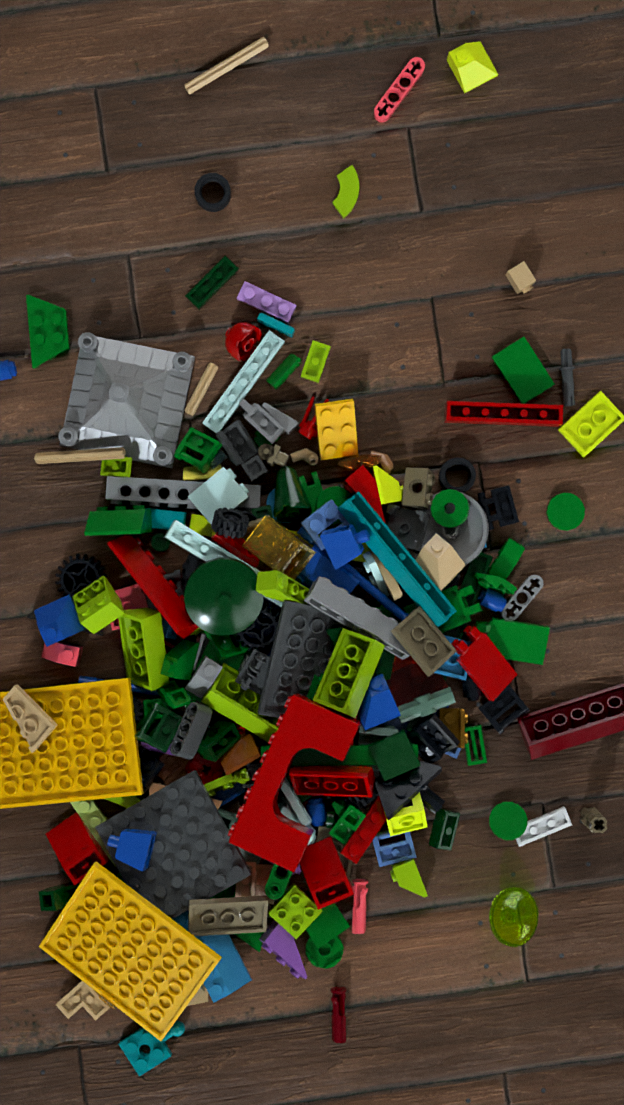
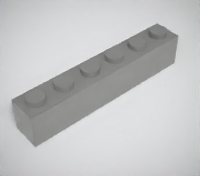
M319 576L313 582L304 599L306 603L358 634L377 640L385 645V650L404 660L410 656L391 632L398 625L396 619L383 615L379 609L368 606L364 600L353 597L346 589L335 586L325 577Z

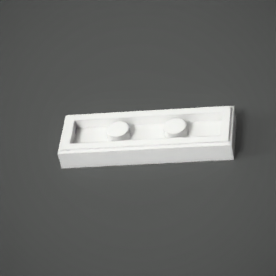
M563 806L527 821L528 825L525 832L516 841L520 847L571 826L572 823L566 808Z

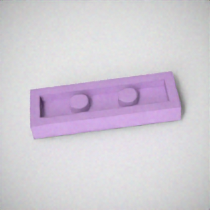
M244 281L237 296V300L288 324L297 307L295 304Z

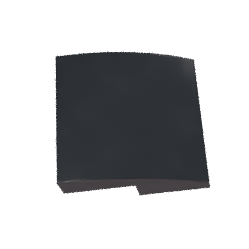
M436 714L428 717L406 733L411 744H418V755L424 762L431 764L441 759L444 753L454 749L460 743Z

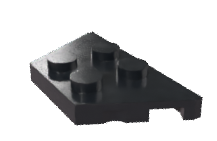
M420 761L421 766L384 781L382 774L374 780V784L386 818L390 820L442 772V767Z

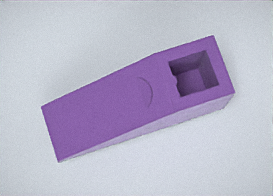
M273 921L266 929V932L259 938L263 943L262 947L268 953L273 952L277 956L275 959L281 965L285 966L286 964L290 967L289 972L297 979L299 977L307 979L294 937L279 923Z

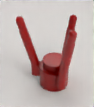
M314 396L311 397L304 417L299 424L300 429L298 431L309 440L312 437H317V430H315L317 428L315 425L316 415L311 422L307 421L315 400Z

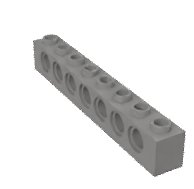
M107 476L105 499L111 500L110 504L122 505V501H129L130 505H141V502H146L152 507H160V503L168 504L170 508H179V505H187L188 509H197L189 498L181 500L179 493L185 489L188 490L190 495L204 482ZM243 484L249 491L247 493L249 498L237 508H244V511L252 512L251 509L260 507L261 485ZM125 486L131 488V494L127 497L122 495V489ZM148 487L151 493L148 497L143 498L141 490ZM164 488L170 491V495L166 499L160 497V491Z

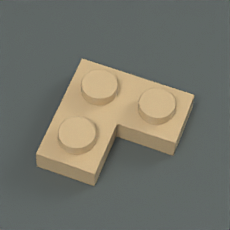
M82 980L56 1003V1006L68 1019L83 1006L95 1021L111 1006L103 996Z

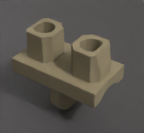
M266 443L259 447L258 455L261 459L268 460V465L272 467L274 464L281 467L286 465L289 455L281 452L280 446L275 444L273 447Z

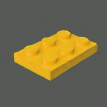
M346 399L314 404L320 460L358 455L354 400Z

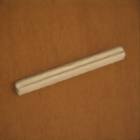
M265 37L258 39L184 85L186 91L189 94L194 93L265 50L269 46Z
M123 447L40 452L35 454L34 460L37 464L124 459L126 451Z

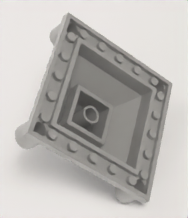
M90 332L82 333L78 339L80 350L64 427L59 432V445L78 450L123 447L126 451L125 457H131L132 461L172 469L195 356L189 355L186 352L176 353L98 337Z

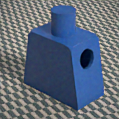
M354 525L324 530L320 535L335 570L361 555L364 550L362 543L371 540L367 529L357 533Z
M124 829L121 831L120 837L111 834L107 845L117 848L115 854L117 860L140 871H145L149 868L157 832Z

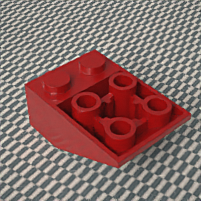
M362 465L345 479L344 483L346 485L344 488L351 496L360 492L385 523L376 480Z
M77 812L45 834L64 871L74 885L83 880L96 861L102 866L109 861L108 856Z
M330 836L308 845L300 865L317 909L319 910L354 895L353 886L332 837Z

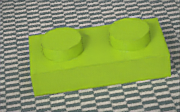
M312 341L301 378L319 383L331 346Z

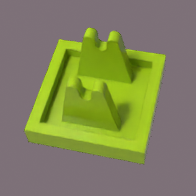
M294 883L269 909L268 914L297 939L323 910L322 908L318 910L315 902Z

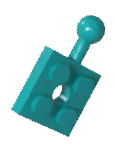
M177 1020L162 1041H159L142 1027L119 1042L120 1048L139 1077L172 1056V1052L165 1041L172 1036H181L185 1031V1025ZM148 1045L151 1051L143 1053L140 1046Z

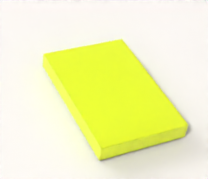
M600 390L566 421L558 431L584 458L624 421V415Z

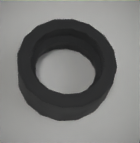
M207 173L197 180L195 197L198 204L204 210L218 212L229 204L231 188L228 181L222 175ZM217 182L222 185L224 196L219 202L208 203L203 199L202 189L206 183Z
M455 457L449 459L442 465L439 471L440 485L444 490L453 489L464 493L473 486L476 479L474 466L464 458ZM453 465H461L468 472V480L461 487H454L447 482L446 472Z

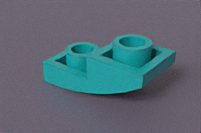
M145 508L151 509L152 528L169 530L174 520L185 525L186 512Z

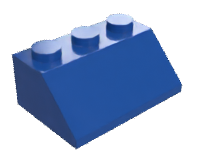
M316 545L311 548L289 576L310 589L313 582L319 576L325 577L335 586L346 589L349 594L360 582L342 566L335 570L329 556Z

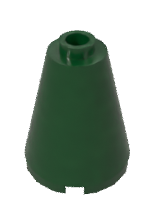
M284 466L280 468L276 475L274 518L277 517V520L281 522L297 521L296 517L302 516V519L307 518L312 513V507L297 472L290 466Z

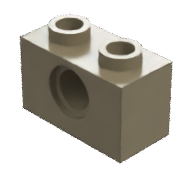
M406 467L402 506L407 509L429 510L433 501L431 490L435 484V475L428 468ZM423 485L422 490L416 493L417 487Z

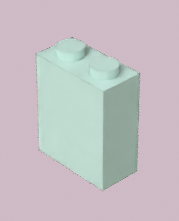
M222 467L187 496L211 526L215 510L219 508H233L235 510L249 498L247 495L248 489L243 483L238 485L234 480L237 476L230 468L226 470Z

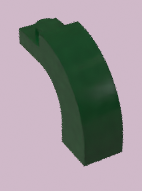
M73 882L38 891L41 911H57L64 908L81 882L76 885Z

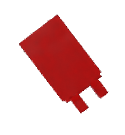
M468 625L463 631L472 643L467 646L463 640L459 641L458 639L451 643L460 655L456 660L489 701H494L518 674L486 633H480L475 626L471 627Z

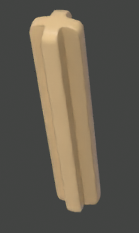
M211 362L208 364L185 408L187 414L191 416L195 414L218 370L216 364Z

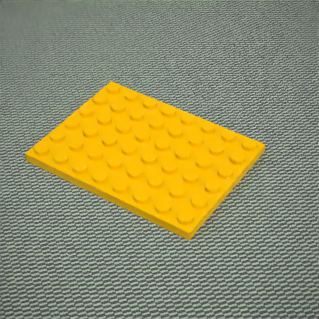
M130 677L23 689L58 724L33 753L28 748L30 745L26 738H23L21 735V728L17 721L13 720L3 701V698L9 691L0 692V809L144 794L138 740L134 737L136 734V723Z
M97 861L91 866L39 945L43 951L159 1041L163 1040L222 958Z

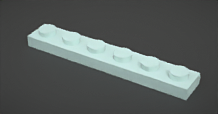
M270 330L267 332L202 422L203 425L216 434L224 428L239 407V403L247 396L285 343L284 340Z

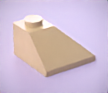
M437 533L424 545L415 559L440 591L465 567V563L454 548Z

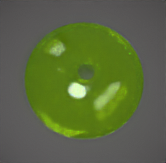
M509 887L502 890L495 897L489 913L490 927L495 938L503 945L510 947L524 945L532 938L538 924V908L534 898L528 891L518 887Z

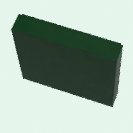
M405 730L368 745L384 781L421 766Z

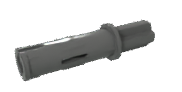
M562 349L560 351L561 368L559 370L562 373L563 406H575L573 369L575 367H572L571 349Z

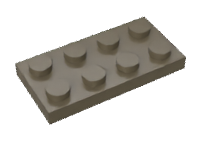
M249 896L189 900L188 932L194 936L266 932L268 897Z

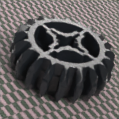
M76 554V560L73 556H69L70 563L63 560L62 563L66 567L58 566L62 574H55L56 577H61V581H55V584L62 585L57 591L61 592L64 590L65 592L62 594V597L70 594L73 600V596L83 586L93 583L89 578L91 568L96 574V580L103 575L107 578V574L101 575L105 567L98 568L101 561L93 563L95 557L91 556L88 560V554H84L82 559L80 554ZM76 564H86L79 573L70 570ZM84 574L85 581L88 583L79 584L76 576H83ZM67 575L74 582L72 591L67 584Z
M267 601L262 605L260 613L266 614L271 619H263L258 615L256 621L259 623V626L261 625L260 632L259 629H256L254 621L245 630L233 634L237 636L236 642L242 641V648L246 645H249L248 651H251L252 647H255L258 651L259 647H262L263 651H266V645L272 648L280 614L279 610L274 611V605L268 608ZM274 625L271 634L264 638V631ZM245 633L255 634L258 639L250 638Z

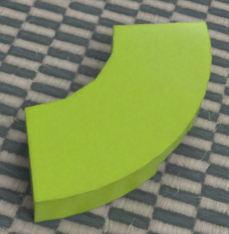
M353 165L337 175L340 191L332 204L343 219L353 210L359 195V179Z

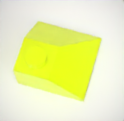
M481 41L465 43L448 53L447 62L464 94L498 76Z
M377 465L373 466L371 470L376 480L381 506L402 502L403 485L400 486L399 481Z

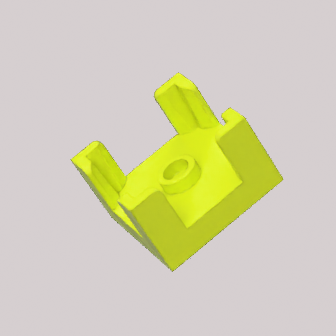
M420 792L412 799V806L402 808L390 820L386 818L390 836L428 827Z

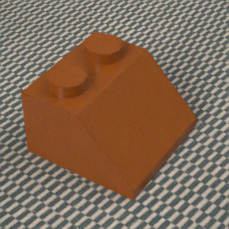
M245 731L241 734V738L219 758L226 775L261 757V748L252 732L247 734Z

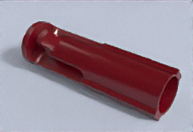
M333 987L330 989L332 993V1040L334 1043H345L346 988Z

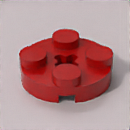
M198 751L185 767L186 775L196 770L203 784L224 776V769L219 759L213 762L201 758ZM203 765L210 767L207 773L200 772L203 769Z

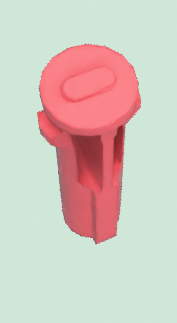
M353 879L352 933L364 934L366 932V894L368 892L366 884H368V880Z

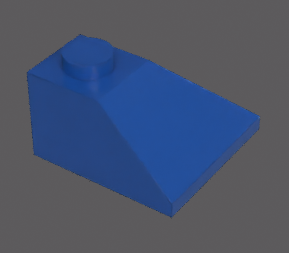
M70 594L34 610L38 629L46 647L86 630L79 622L76 607Z
M383 673L371 679L358 711V716L365 731L401 716Z

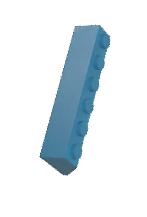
M187 910L173 918V920L188 931ZM229 934L195 936L222 957L204 982L213 1003L230 995L252 980Z

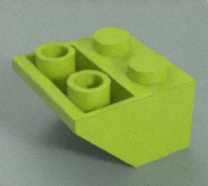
M104 575L73 596L80 624L93 634L125 614L121 599Z

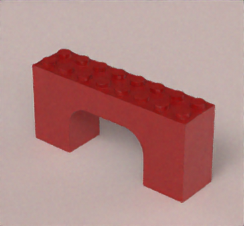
M298 693L287 698L284 708H287L286 712L280 715L276 726L279 728L277 732L272 733L268 744L271 746L269 750L264 751L260 762L263 764L254 773L252 778L254 785L248 788L244 799L247 801L240 806L236 814V818L239 819L231 826L228 836H230L229 843L291 872H295L299 866L314 831L285 817L278 807V794L293 759L299 750L313 748L344 761L361 724L360 721L316 703Z

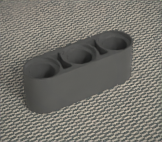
M191 702L188 705L171 743L170 751L172 755L188 760L195 756L212 717V709L196 702Z

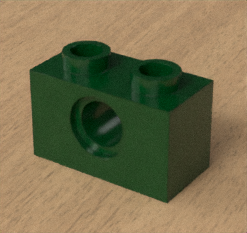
M218 719L205 731L197 750L201 758L216 762L241 738L234 722Z

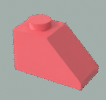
M57 642L46 647L44 643L41 657L56 663L76 667L80 664L83 647L64 642Z

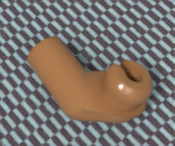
M371 450L369 460L380 462L382 470L390 474L394 466L389 456Z

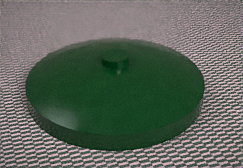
M220 557L204 562L192 572L185 586L184 602L189 617L199 628L215 635H232L245 630L257 619L263 605V595L256 591L257 574L246 563L233 558Z

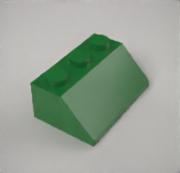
M135 505L133 509L127 510L126 506H114L115 510H108V507H96V511L89 512L84 535H121L152 532L151 509H145V505Z

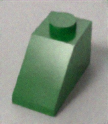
M183 639L165 655L161 674L189 681L199 643L188 639Z

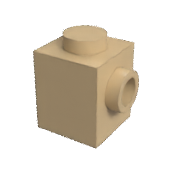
M525 261L508 270L505 274L517 294L520 292L525 294L534 288L532 285L536 282V279Z

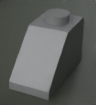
M205 655L185 689L202 698L214 683L223 666Z

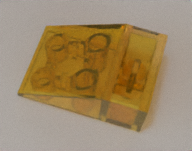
M268 515L264 516L242 545L271 569L278 570L293 580L297 578L316 553L307 542Z

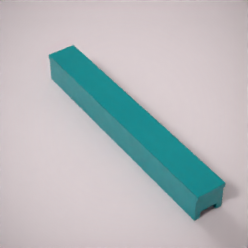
M357 492L337 508L350 525H354L357 533L367 529L371 540L365 543L414 603L423 609L437 628L457 612L360 492Z

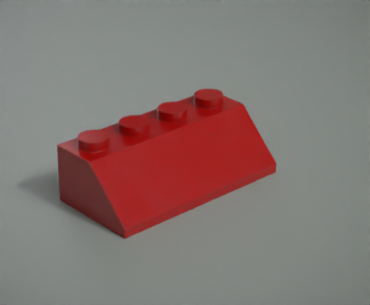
M365 765L293 766L289 770L295 795L370 798L373 795L375 776L372 767Z

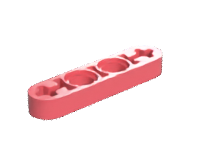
M414 57L407 63L375 106L374 118L378 122L389 120L422 76L425 70V62L422 58ZM420 64L419 69H416L412 76L410 73L413 70V65ZM408 78L410 85L403 87L400 84V80ZM391 93H396L399 96V100L391 102L388 96ZM387 104L386 116L384 114L379 116V110L382 111Z

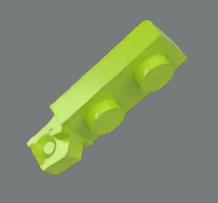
M247 768L204 784L210 797H213L217 791L232 789L234 787L233 784L236 783L245 784L251 780Z

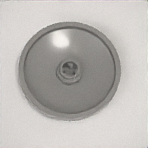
M464 494L470 506L469 516L463 524L454 528H447L438 524L432 517L431 505L429 510H418L430 515L422 548L437 533L454 548L465 565L473 561L484 549L489 533L488 519L481 505L469 495ZM453 503L446 506L447 514L455 511Z

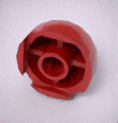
M240 322L230 327L225 334V347L228 353L238 361H247L257 348L254 347L257 341H261V330L247 322Z

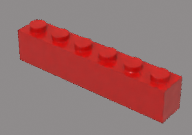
M447 401L445 403L444 423L559 427L563 424V405Z

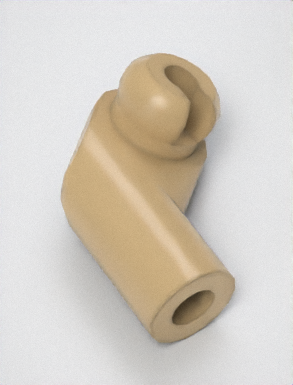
M307 448L290 454L293 463L304 460L310 465H316L319 459L316 453Z

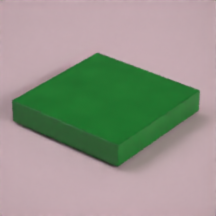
M335 903L322 908L323 911L306 928L307 933L318 949L350 927Z

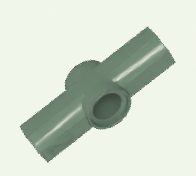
M447 687L432 694L427 693L414 698V701L399 705L398 710L401 716L398 718L400 722L404 723L417 717L430 715L437 712L440 708L456 703L451 688Z

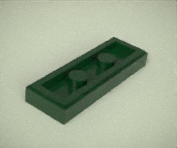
M225 255L185 297L200 310L239 271V268Z

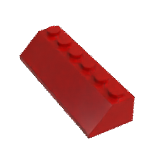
M126 534L107 543L177 635L185 639L199 628L186 611L184 595H179L176 592L178 589L176 584L171 579L168 581L164 575L167 573L160 564L158 566L155 565L153 562L154 556L149 550L144 551L141 547L144 544L137 535L133 537L131 534Z

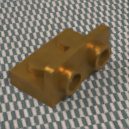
M438 709V718L460 741L457 747L464 748L468 742V734L465 732L468 714L465 712V709Z

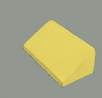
M221 464L210 465L206 473L200 472L195 466L184 467L183 480H208L222 466Z

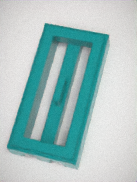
M262 312L259 313L257 318L259 323L286 336L293 337L295 333L294 327Z

